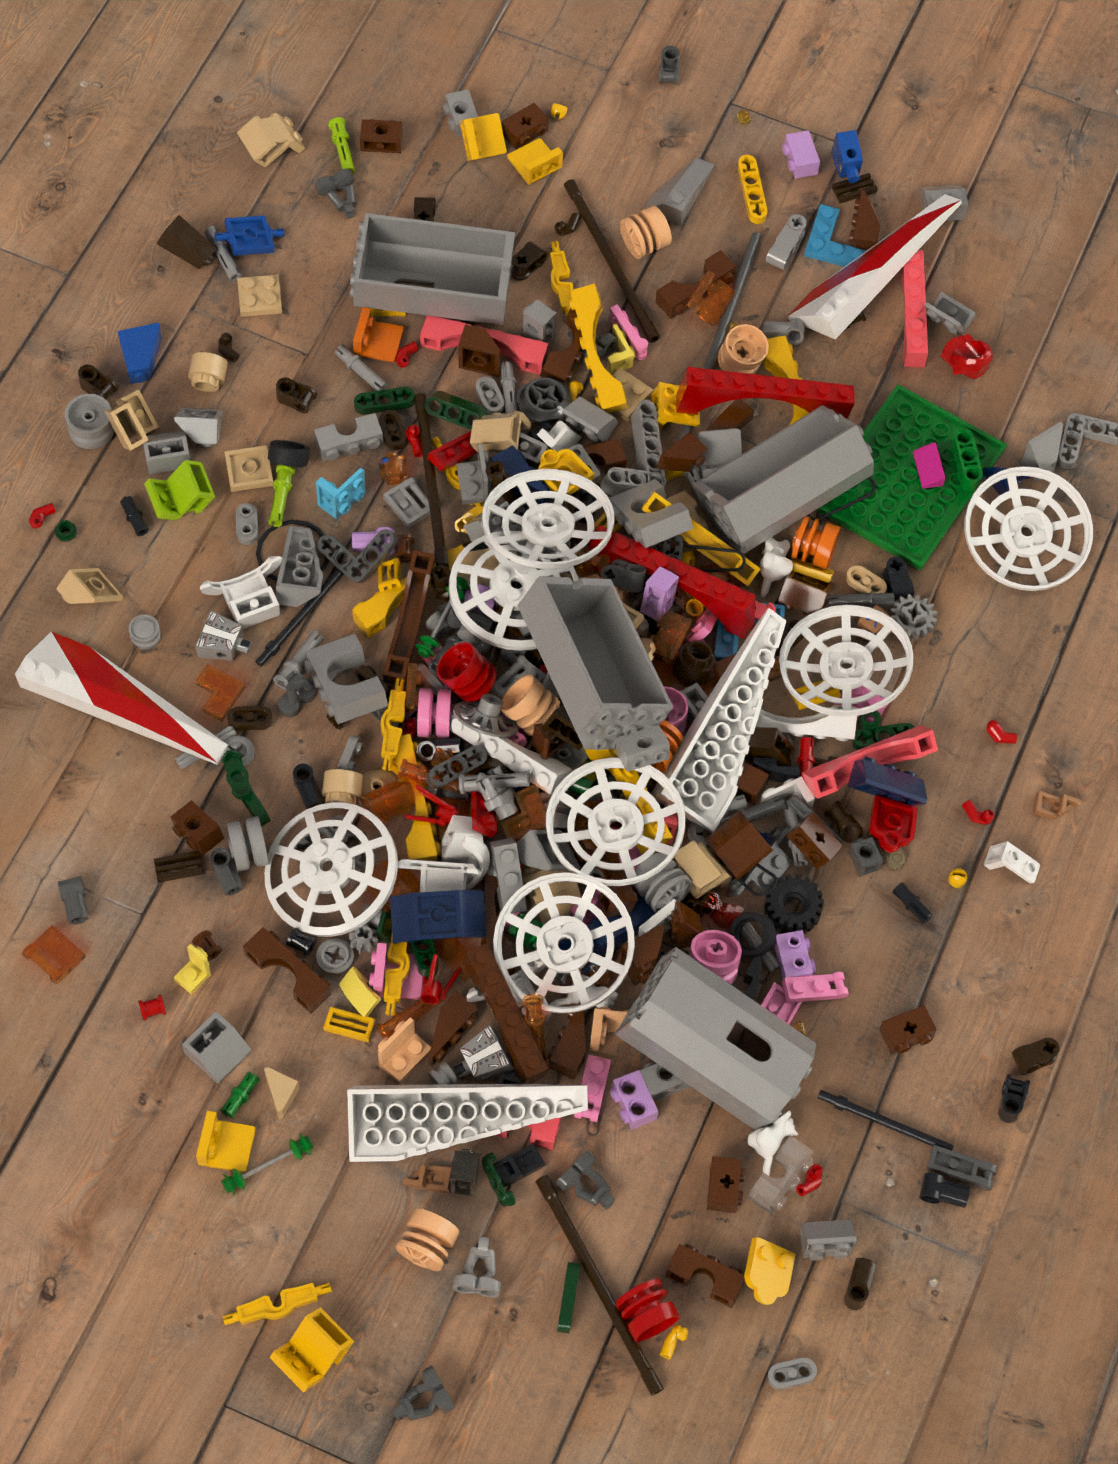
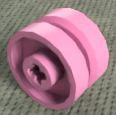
M420 688L417 722L418 737L429 738L432 734V726L436 724L437 737L450 738L449 723L453 714L452 690L440 689L437 694V703H434V692L432 689Z
M707 930L694 937L689 956L732 985L737 977L742 949L734 936L724 931Z

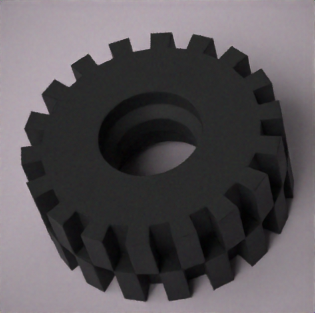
M789 874L785 880L783 877L778 878L776 888L766 895L764 914L765 916L768 915L767 918L774 923L776 931L778 928L782 929L781 934L787 931L795 932L801 930L805 934L806 929L810 932L814 928V924L817 925L819 922L824 900L821 899V890L817 891L818 885L815 882L811 885V879L806 877L805 881L801 880L802 875L798 874L796 878H792V874ZM789 899H795L801 902L802 910L798 913H791L785 909L784 904Z

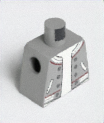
M211 611L196 644L197 656L231 662L234 660L237 651L249 654L252 641L243 639V629L240 624Z
M491 1026L486 1027L461 1047L460 1051L465 1060L454 1066L460 1079L472 1073L473 1077L479 1082L514 1070L512 1061L496 1030Z

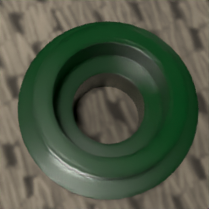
M63 520L57 524L55 535L61 541H71L77 535V528L72 522Z
M877 710L859 715V723L864 729H876L881 723V715ZM872 717L874 721L869 723L866 721V718Z

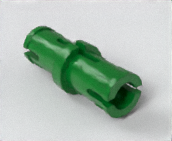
M248 1071L240 1084L231 1090V1096L223 1107L220 1108V1111L225 1116L232 1119L240 1106L248 1101L249 1094L260 1081L258 1076Z

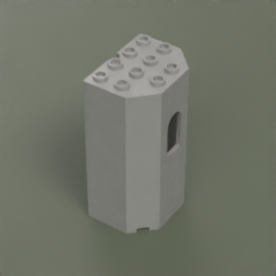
M365 213L364 221H360L359 225L360 236L357 238V254L354 255L353 261L354 272L351 273L350 297H354V306L498 325L504 324L515 232ZM408 281L432 284L434 288L397 284L396 282Z
M822 405L702 478L692 486L711 523L723 533L721 537L726 544L745 554L873 475L874 461L871 456L873 452L870 445L864 441L862 437L864 432L859 424L853 423L841 414L837 415L833 409H828Z
M539 576L517 606L584 749L616 750V737L626 736L629 733H636L639 730L659 725L666 719L668 713L673 709V705L612 580L580 578L578 581L572 582L570 577Z
M677 947L659 959L641 989L640 995L634 1001L615 1032L616 1036L754 1130L762 1126L765 1127L771 1122L774 1123L789 1100L797 1096L801 1089L799 1086L801 1080L805 1079L812 1070L810 1064L814 1059L816 1048L814 1041ZM736 1021L769 1044L771 1055L767 1061L760 1062L726 1040Z

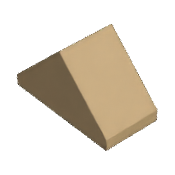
M267 1067L264 1068L265 1077L278 1118L282 1119L300 1090L299 1083Z

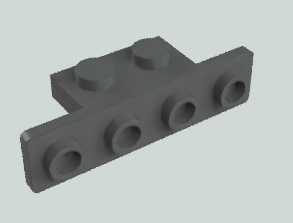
M787 826L775 827L767 834L766 842L773 851L758 863L775 874L777 880L792 863V860L778 847V844L790 830ZM754 866L741 877L747 885L750 882L759 893L768 891L774 882L772 876L757 866ZM734 878L729 883V889L725 895L727 897L739 896L745 887Z

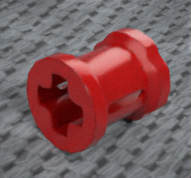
M161 994L155 999L144 1002L142 1000L138 1001L143 1021L154 1015H166Z

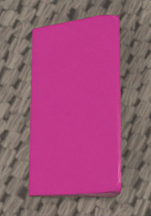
M936 442L914 450L913 456L922 489L943 486L945 475Z

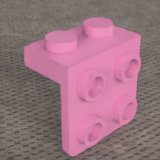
M377 943V951H372L371 965H375V972L370 973L369 987H373V991L379 997L384 998L385 970L399 968L400 966L387 961V943ZM408 954L410 970L408 977L402 984L401 999L418 1000L421 998L423 976L417 970L414 955Z

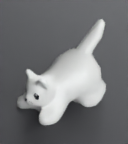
M771 537L765 541V548L761 552L764 557L759 565V568H761L760 572L764 577L761 588L762 598H765L773 581L781 580L792 571L793 562L786 558L790 548L788 540L779 542Z
M581 975L583 982L589 979L588 976ZM591 985L586 988L589 1000L591 1001L599 997L609 988ZM577 992L568 993L566 998L556 999L550 1005L579 1004L580 1000ZM614 992L603 1002L596 1005L598 1009L600 1007L614 1008V1001L617 999L618 993Z
M790 1110L783 1114L781 1113L774 1123L771 1122L768 1126L755 1129L748 1136L749 1146L753 1147L764 1158L763 1174L765 1178H768L770 1175L773 1155L777 1152L784 1136L792 1137L793 1135H798L793 1119L789 1118L791 1116Z

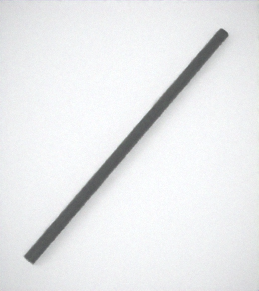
M757 232L751 235L703 367L704 369L714 370L719 349L725 340L762 238L761 234ZM683 424L677 441L689 432L691 433L693 426Z

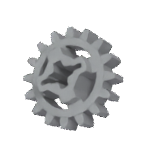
M908 594L906 600L901 596L899 601L894 603L889 613V616L903 628L909 639L911 636H914L915 640L919 639V635L926 638L928 632H933L937 622V611H932L934 605H927V598L919 600V595L912 598Z

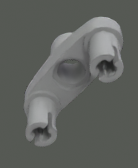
M500 765L487 771L489 775L504 774ZM489 776L485 777L484 780L481 779L476 782L485 799L484 805L488 812L495 810L499 820L507 818L518 811L513 802L516 794L513 787L496 788L495 790Z

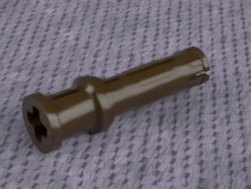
M494 461L486 468V474L492 479L494 488L510 477L505 472V467L500 461ZM513 488L502 495L509 506L518 499Z

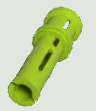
M336 117L328 122V127L332 131L331 139L337 147L342 169H349L353 175L355 168L348 145L350 137L345 129L346 121L342 117Z
M279 464L276 467L277 478L273 482L275 493L268 521L270 525L274 521V527L282 526L287 495L292 490L291 480L295 474L294 467Z

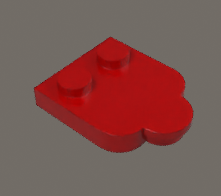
M875 795L872 800L869 832L874 838L878 839L879 846L884 851L894 853L900 846L905 847L912 842L915 836L918 808Z

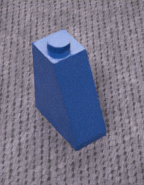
M159 322L118 331L130 384L151 380L162 339Z

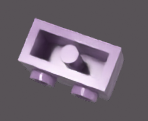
M809 130L786 134L785 143L782 144V151L784 156L787 155L788 169L793 172L794 178L818 175L820 160Z
M803 930L776 935L774 949L777 960L780 962L779 969L782 980L786 977L812 976L816 972L814 960L809 958L810 943L808 938H804Z

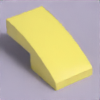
M353 966L339 985L357 1011L363 1017H367L381 1001V998L368 986L369 980Z

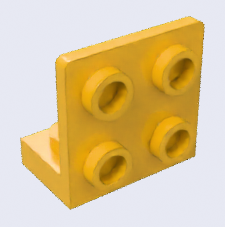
M498 113L459 121L467 161L507 152Z
M538 138L509 153L507 159L527 184L530 185L562 168L563 152L559 147L550 150L543 140Z
M659 382L651 394V402L655 404L657 410L659 432L668 422L698 427L700 424V411L697 415L676 413V394L679 385Z
M207 1111L196 1154L198 1165L233 1171L234 1168L240 1171V1173H246L256 1128L254 1126L218 1120L216 1112Z

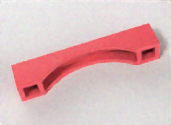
M918 250L900 269V281L904 299V367H925L928 356L926 308L924 307L926 304L923 250Z
M427 315L420 334L421 346L438 351L457 347L466 323L459 320L453 321ZM485 328L500 349L501 354L512 360L520 370L540 375L548 356V343L538 339L533 340L521 335H512L500 330Z
M919 725L801 773L813 796L819 799L838 791L849 782L852 767L856 760L869 757L875 759L877 764L883 766V764H893L921 758L938 751L933 730Z

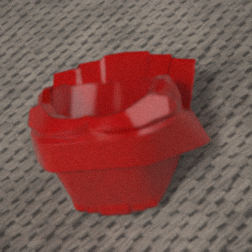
M969 333L949 340L945 344L940 356L953 368V375L963 374L971 379H977L984 375L993 359L991 347L981 340H974Z

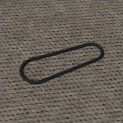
M868 477L867 479H869L873 485L872 491L869 494L864 495L844 506H841L821 517H812L810 514H808L807 516L811 517V520L814 521L815 519L822 520L861 500L870 497L875 492L876 484L871 477Z
M683 544L685 548L738 553L742 557L743 562L739 568L699 569L703 572L740 571L746 563L744 554L739 550ZM675 547L672 549L670 554H674Z
M719 859L720 863L722 865H725L723 861ZM756 864L755 866H757L758 868L772 876L774 879V884L768 891L763 893H757L753 889H751L741 878L737 879L746 889H748L755 896L768 895L776 888L778 883L775 874H773L760 864Z

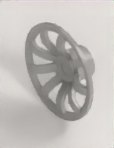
M483 694L480 702H459L453 709V714L458 721L466 727L485 735L511 737L517 733L519 727L516 721L511 720L509 717H507L508 720L502 718L501 714L505 715L501 711L503 701L491 694ZM468 705H477V706L474 707V708H471V707H469ZM460 707H463V709L466 710V712L461 711ZM472 716V717L469 718V719H464V718H463V717ZM483 717L480 728L473 725V723ZM489 719L491 720L493 731L485 730ZM513 724V728H509L506 726ZM498 725L506 732H501Z

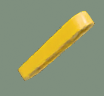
M742 155L738 160V173L748 217L752 223L762 224L767 219V205L757 162L751 155ZM745 163H748V166H750L749 171H747ZM752 178L756 183L748 184L745 180ZM755 194L758 195L760 199L751 200L749 196ZM757 207H758V212H759L760 216L757 215V213H755V209H756Z

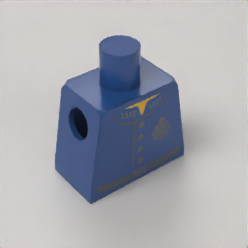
M856 130L836 133L831 155L840 178L847 177L849 183H855L860 180L859 173L863 163Z

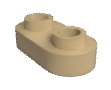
M852 566L847 571V584L861 594H870L872 589L878 590V592H873V594L886 593V582L866 568Z

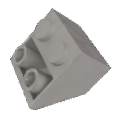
M580 396L562 411L566 417L565 421L570 424L569 426L579 433L582 430L587 434L586 437L595 443L598 441L603 443L608 440L618 424L615 417Z
M183 430L147 436L149 440L143 443L149 475L174 471L184 460L190 461L186 435Z
M217 1012L213 1013L182 1044L184 1054L217 1084L252 1052L235 1028Z
M851 1220L804 1222L800 1227L803 1258H809L812 1261L822 1260L826 1256H833L834 1259L847 1258L848 1255L852 1254L857 1242Z

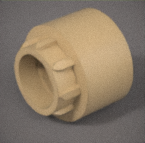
M207 352L194 353L188 374L189 379L192 381V386L203 392L217 391L219 386L224 384L228 362L216 354Z
M343 769L325 771L322 796L326 798L325 802H343L356 805V801L361 799L363 775Z

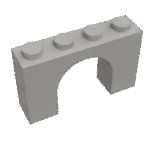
M656 479L609 498L614 510V519L618 521L621 527H625L629 535H633L637 543L640 542L645 548L693 529L689 510L681 502L651 513H646L640 509L653 491L667 500L664 487Z
M355 634L305 651L307 660L304 661L307 673L313 674L311 678L314 687L320 688L318 690L322 702H327V712L330 717L334 716L337 724L388 706L386 693L378 676L354 685L345 686L332 682L333 678L342 671L365 663L363 648Z

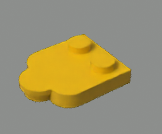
M552 449L546 450L540 457L538 469H558L581 475L589 480L595 478V473L570 449H562L558 452ZM541 480L547 484L550 491L558 492L561 481ZM570 484L567 494H573L580 487Z
M755 1237L751 1240L744 1278L747 1286L754 1290L755 1299L763 1305H769L774 1303L777 1297H783L787 1294L796 1253Z

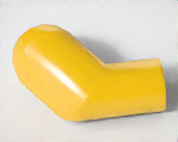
M572 381L568 385L572 402L577 399L578 393H581V390H583L581 382Z
M681 1325L673 1326L664 1340L659 1355L665 1359H671L678 1339L681 1341L687 1339L688 1329L681 1327Z

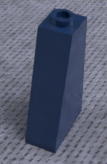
M637 892L638 901L632 912L628 913L632 921L634 937L638 935L639 927L656 914L651 909V906L645 902V897L640 896ZM619 915L609 917L607 919L609 923H611L617 919L622 918V916ZM596 916L587 927L591 931L603 925ZM626 927L613 932L614 948L628 941ZM605 935L593 940V953L598 955L606 953L607 936Z

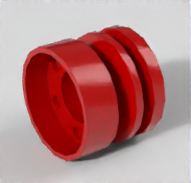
M467 642L457 643L450 647L443 654L436 668L439 679L465 702L477 701L483 694H487L493 687L497 677V671L493 664L482 656L471 643Z
M659 1278L636 1285L622 1295L615 1303L617 1309L623 1311L621 1313L623 1319L634 1318L627 1328L635 1342L648 1340L664 1332L681 1317L673 1302L661 1303L667 1297L668 1292L662 1289L663 1283Z

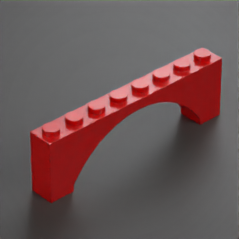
M687 367L676 394V413L697 415L703 409L726 401L765 398L791 403L809 413L823 405L828 409H833L837 415L841 414L847 419L855 404L854 385Z
M599 525L595 532H606L607 528ZM613 531L607 545L590 559L591 570L600 574L606 565H611L616 559L641 565L646 569L645 574L653 575L661 566L679 576L677 587L686 591L707 607L723 624L725 631L743 639L746 638L755 623V594L650 547L645 548L641 543H637ZM590 539L589 551L597 547L603 539Z

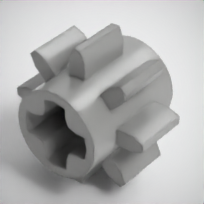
M366 924L358 927L355 932H350L349 939L352 940L350 948H355L359 954L367 951L371 953L372 945L377 946L378 943L376 938L377 930H372Z

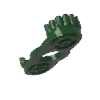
M231 749L222 756V763H224L227 773L226 780L231 785L232 794L235 798L244 800L250 796L252 789L248 781L249 774L244 768L241 759L242 755L239 751ZM234 772H242L244 777L241 781L235 782L231 779V775Z
M491 1152L482 1157V1167L500 1204L503 1207L513 1206L516 1203L515 1196L512 1191H505L501 1179L492 1164L496 1157Z

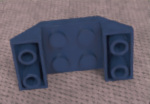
M450 890L409 893L390 897L393 944L448 938H486L483 891Z

